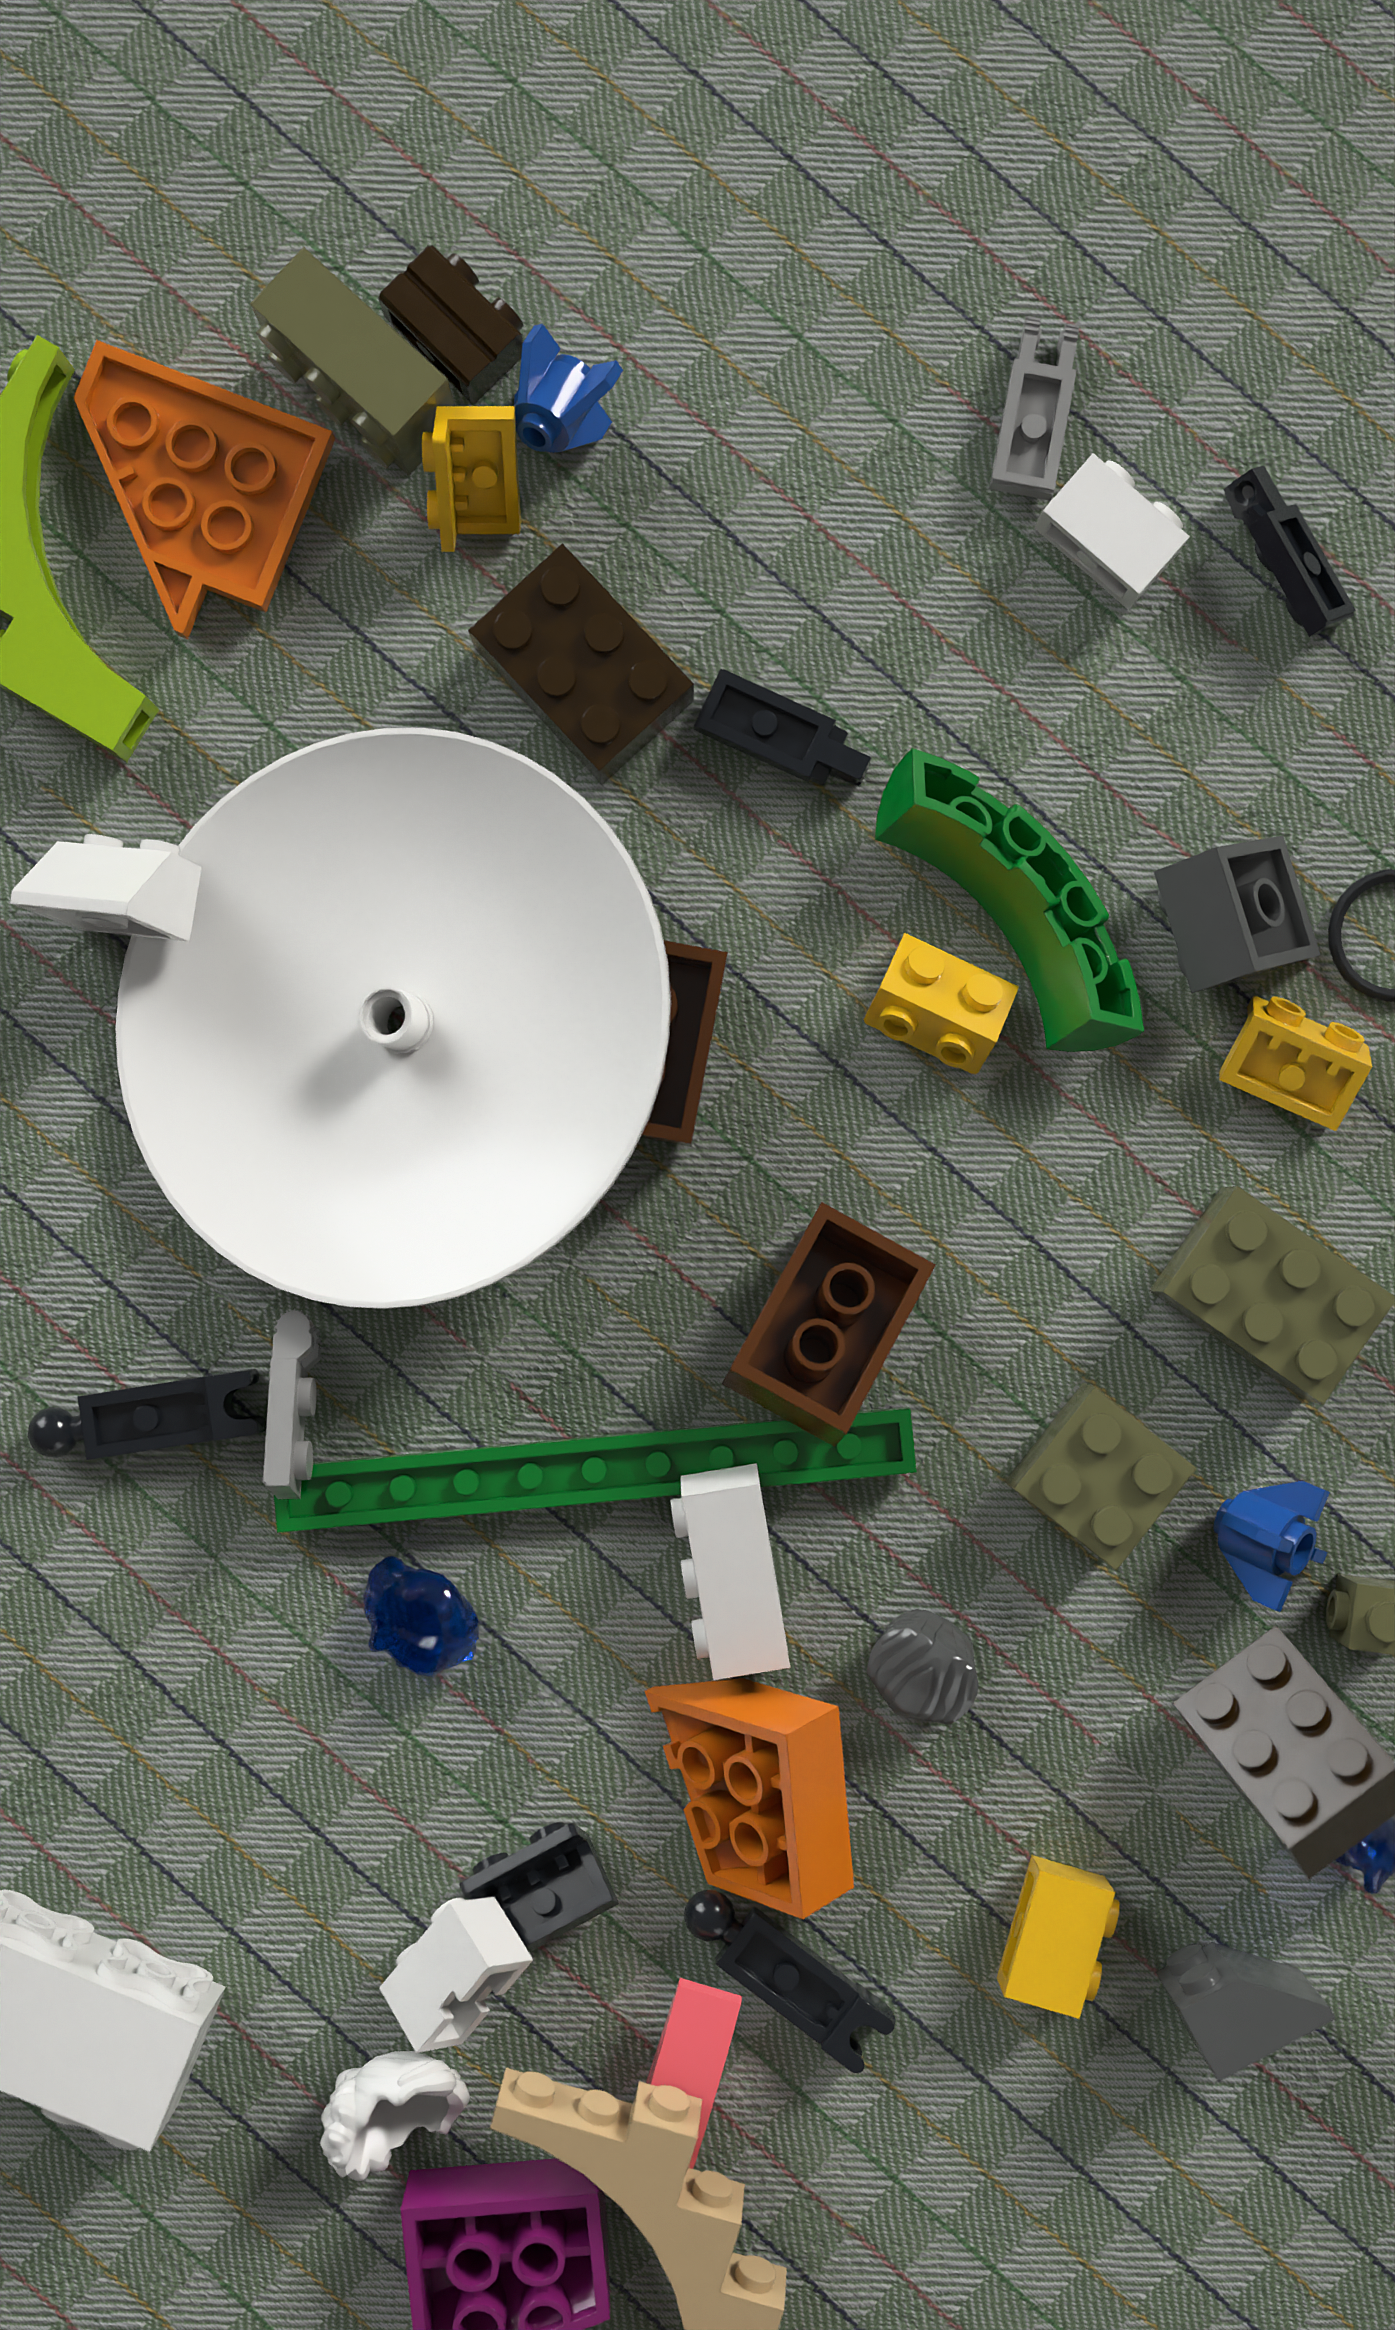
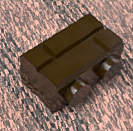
M428 245L408 264L405 272H400L380 292L378 300L384 317L473 404L480 400L496 384L499 377H503L521 359L523 338L519 331L524 325L516 312L503 299L497 297L490 303L475 288L479 283V279L471 267L459 255L452 253L446 259L433 245Z

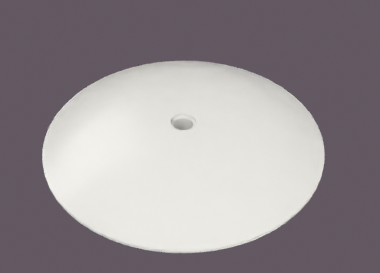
M382 728L349 733L317 742L278 759L248 777L221 798L193 826L178 845L180 847L179 856L202 866L190 942L131 936L118 990L115 1029L117 1067L123 1102L136 1142L150 1172L163 1193L187 1224L219 1254L245 1272L276 1288L315 1301L347 1307L382 1309L421 1306L466 1295L492 1285L528 1266L566 1237L588 1216L611 1188L637 1145L649 1119L662 1079L669 1040L671 1004L668 961L661 927L648 889L631 856L611 827L595 809L554 773L526 756L494 742L452 731L429 728ZM403 1005L405 1010L404 1023L397 1032L389 1034L387 1028L388 1018L395 1008Z

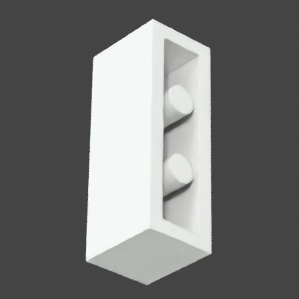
M757 1463L682 1475V1498L670 1499L676 1538L688 1536L692 1559L681 1560L687 1599L699 1597L703 1619L691 1621L697 1659L710 1658L713 1680L790 1668Z

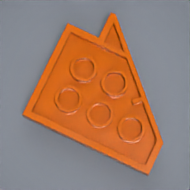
M96 340L73 399L174 631L180 637L189 638L208 590L266 613L335 442L333 432Z

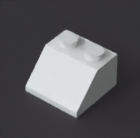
M86 834L83 844L57 841L12 890L10 903L77 930L190 942L202 866L179 856L180 847L168 842L144 839L141 840L140 849L124 848L123 841L112 837Z

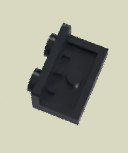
M557 1822L539 1829L529 1838L530 1845L510 1856L508 1853H498L480 1861L472 1869L474 1875L459 1883L464 1897L469 1900L495 1897L528 1952L619 1904L589 1835L574 1823L565 1826L563 1822Z

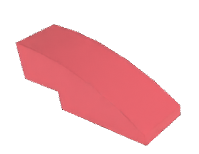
M680 1978L646 2083L654 2086H673L682 2090L687 2095L702 2099L698 2138L689 2164V2168L694 2169L729 2051L742 1996Z

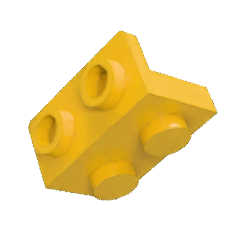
M437 406L433 432H423L422 463L424 472H435L436 490H428L427 520L429 529H440L441 552H455L457 534H520L521 511L515 406Z
M904 933L879 989L864 1017V1022L880 1030L884 1035L893 1040L903 1041L939 1058L940 1061L948 1066L960 1068L971 1074H978L998 1040L1019 986Z

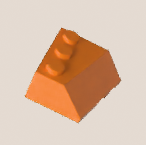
M744 1678L654 1686L645 1690L651 1713L662 1712L671 1742L663 1746L669 1768L681 1770L691 1800L683 1810L707 1884L800 1919H805L854 1888L839 1706Z

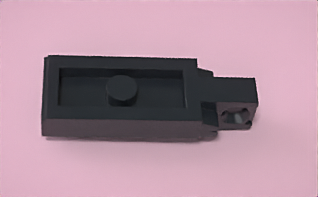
M1265 466L1247 471L1223 489L1234 518L1243 520L1244 525H1247L1253 536L1258 559L1266 569L1273 572L1284 591L1289 614L1297 624L1304 627L1309 637L1337 627L1355 615L1354 611L1356 610L1297 505L1287 506Z
M720 669L694 724V730L806 782L811 780L823 786L830 774L835 778L860 787L872 759L870 756L844 745L848 732L836 726L835 719L725 669Z

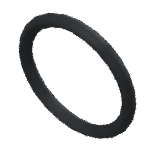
M1395 869L1381 870L1368 874L1351 884L1337 901L1328 927L1330 953L1333 963L1341 976L1359 992L1370 998L1386 1002H1395V989L1376 986L1363 979L1352 968L1342 946L1341 929L1344 916L1351 903L1361 893L1373 886L1383 883H1394Z

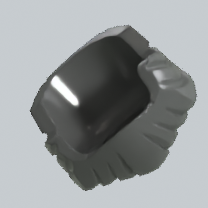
M914 1609L899 1615L891 1621L870 1653L867 1675L896 1715L942 1724H952L970 1709L976 1699L978 1679L974 1663L973 1644L964 1632L949 1620L927 1610Z

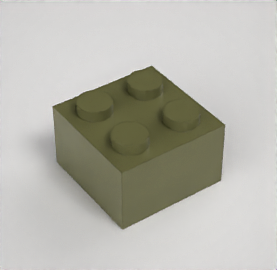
M1082 1383L1005 1482L1117 1571L1197 1468L1096 1387Z

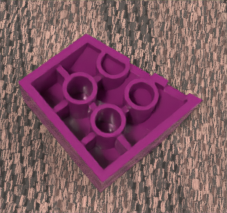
M558 2158L409 2170L400 2212L413 2330H585L610 2319L605 2193L583 2173Z

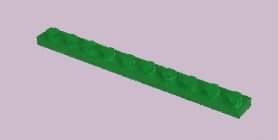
M902 1407L859 1411L847 1434L835 1447L785 1419L316 1462L313 1463L311 1479L301 1481L300 1499H278L274 1495L277 1533L681 1495L682 1475L757 1463L761 1487L917 1473L911 1408Z

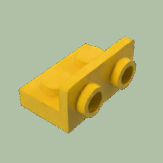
M1253 996L1247 1006L1248 1018L1219 1071V1080L1337 1131L1372 1068L1369 1047L1364 1043V1037L1352 1028L1340 1023L1330 1022L1328 1027L1312 1021L1305 1017L1306 1013L1301 1007L1284 998L1273 996L1270 1001H1267L1258 996Z

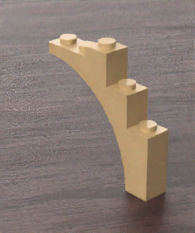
M506 2068L490 2129L543 2149L583 2173L622 2207L653 2247L674 2289L684 2330H778L784 2313L787 2268L772 2264L759 2256H744L733 2253L741 2227L745 2184L729 2180L718 2172H701L689 2168L698 2138L702 2099L687 2095L682 2090L673 2086H654L639 2081L633 2103L618 2100L605 2091H587L552 2081L542 2073L532 2071L520 2072Z

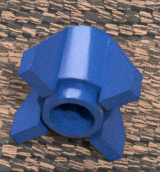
M544 324L534 325L522 343L519 389L514 396L515 423L519 438L529 448L540 452L556 453L603 438L612 421L598 400L613 388L623 369L617 360L596 364L590 369L583 361L574 356L566 354L557 355L561 348Z
M1297 1481L1246 1490L1239 1493L1234 1499L1229 1498L1225 1500L1220 1506L1214 1520V1532L1218 1534V1546L1253 1601L1281 1612L1293 1582L1279 1575L1284 1572L1293 1576L1298 1575L1305 1568L1309 1560L1321 1564L1324 1563L1328 1552L1315 1547L1316 1530L1305 1524L1304 1517L1318 1522L1329 1496V1491L1305 1481Z

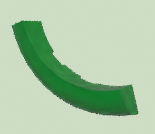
M912 748L894 768L883 791L876 817L875 840L898 847L938 868L968 892L992 917L1010 942L1031 982L1044 1026L1047 1050L1064 1052L1096 1051L1120 1045L1143 1033L1144 1025L1141 1004L1129 960L1126 958L1118 959L1114 945L1104 926V923L1109 919V914L1091 883L1071 856L1049 831L1023 807L1014 804L1008 808L991 794L979 788L977 784L980 778L977 775L943 758Z

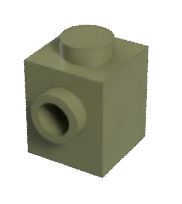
M1337 1573L1336 1587L1330 1593L1327 1603L1326 1621L1330 1629L1329 1637L1348 1649L1395 1655V1581Z

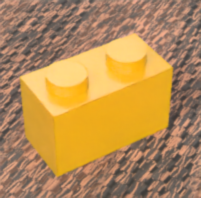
M1031 1855L997 1974V1981L1004 1997L1080 2019L1085 1999L1093 2001L1099 1989L1102 1964L1096 1961L1102 1938L1112 1937L1119 1917V1900L1114 1899L1115 1891L1105 1876Z

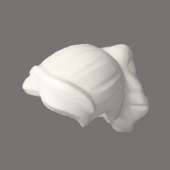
M394 2051L382 2054L367 2062L363 2067L347 2069L338 2075L335 2084L336 2090L330 2096L331 2100L322 2114L321 2121L325 2131L321 2137L320 2146L323 2149V2155L328 2158L329 2164L336 2170L339 2176L344 2177L348 2175L352 2180L363 2181L367 2178L369 2172L383 2171L388 2167L392 2156L391 2150L402 2146L414 2129L425 2127L432 2133L447 2134L454 2121L469 2103L470 2094L465 2083L460 2080V2075L456 2070L450 2069L442 2060H435L430 2056L416 2053L415 2051Z

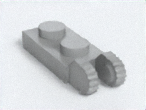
M1026 316L1017 359L1014 358L1011 367L989 489L1051 501L1055 490L1077 372L1072 367L1079 325L1064 324L1063 330L1059 333L1056 353L1058 354L1056 365L1053 366L1033 362L1035 350L1038 348L1041 336L1040 318Z
M293 1309L290 1312L286 1310V1313L284 1315L280 1314V1319L276 1320L277 1325L274 1327L276 1334H273L263 1483L278 1499H300L301 1481L310 1480L313 1470L311 1441H304L305 1416L315 1415L317 1389L315 1378H308L307 1372L320 1361L321 1348L318 1344L321 1340L319 1338L320 1333L312 1320H310L308 1314L304 1315L302 1310L298 1312Z

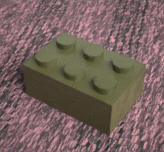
M303 247L250 303L261 326L256 334L271 351L267 357L280 373L294 384L302 377L317 393L313 398L315 403L331 420L339 426H342L348 420L363 435L359 440L361 445L379 464L388 468L394 462L409 476L422 463L423 432H433L437 406H455L448 379Z
M1238 1186L1220 1188L1149 1290L1302 1399L1324 1405L1395 1303L1394 1295Z

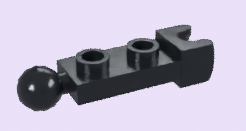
M255 1368L78 1396L79 1416H72L68 1411L60 1407H49L40 1410L29 1424L27 1437L36 1452L45 1457L52 1458L66 1455L74 1448L76 1442L84 1441L86 1460L259 1434L266 1429L265 1418L259 1415L242 1416L234 1410L232 1404L235 1392L240 1388L256 1384L259 1380V1373Z
M713 1889L697 1892L689 1899L684 1910V1920L687 1929L694 1937L703 1941L721 1940L725 1943L724 1947L715 1957L718 1967L817 2043L821 2044L823 2051L849 2071L861 2073L864 2070L865 2064L862 2058L861 2046L850 2035L852 2031L860 2026H870L881 2034H890L894 2030L896 2018L887 2004L858 1982L855 1984L755 1906L740 1923L735 1919L732 1902L725 1894Z

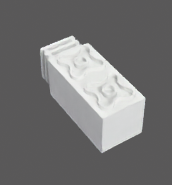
M0 1890V2091L41 2107L42 2113L57 2123L89 2129L99 2134L115 2147L125 2150L141 2148L150 2152L178 2106L226 1987L213 1982L212 1974L199 1966L165 1958L145 1944L135 1940L123 1938L118 1939L117 1942L94 1933L93 1925L80 1917L48 1910L21 1893L11 1890Z

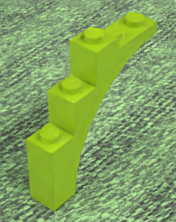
M37 335L29 349L21 350L13 359L7 374L8 383L0 395V615L11 621L7 630H0V688L127 763L158 713L159 708L146 695L110 670L87 645L61 601L46 558L39 512L42 457L54 412L75 369L59 347Z

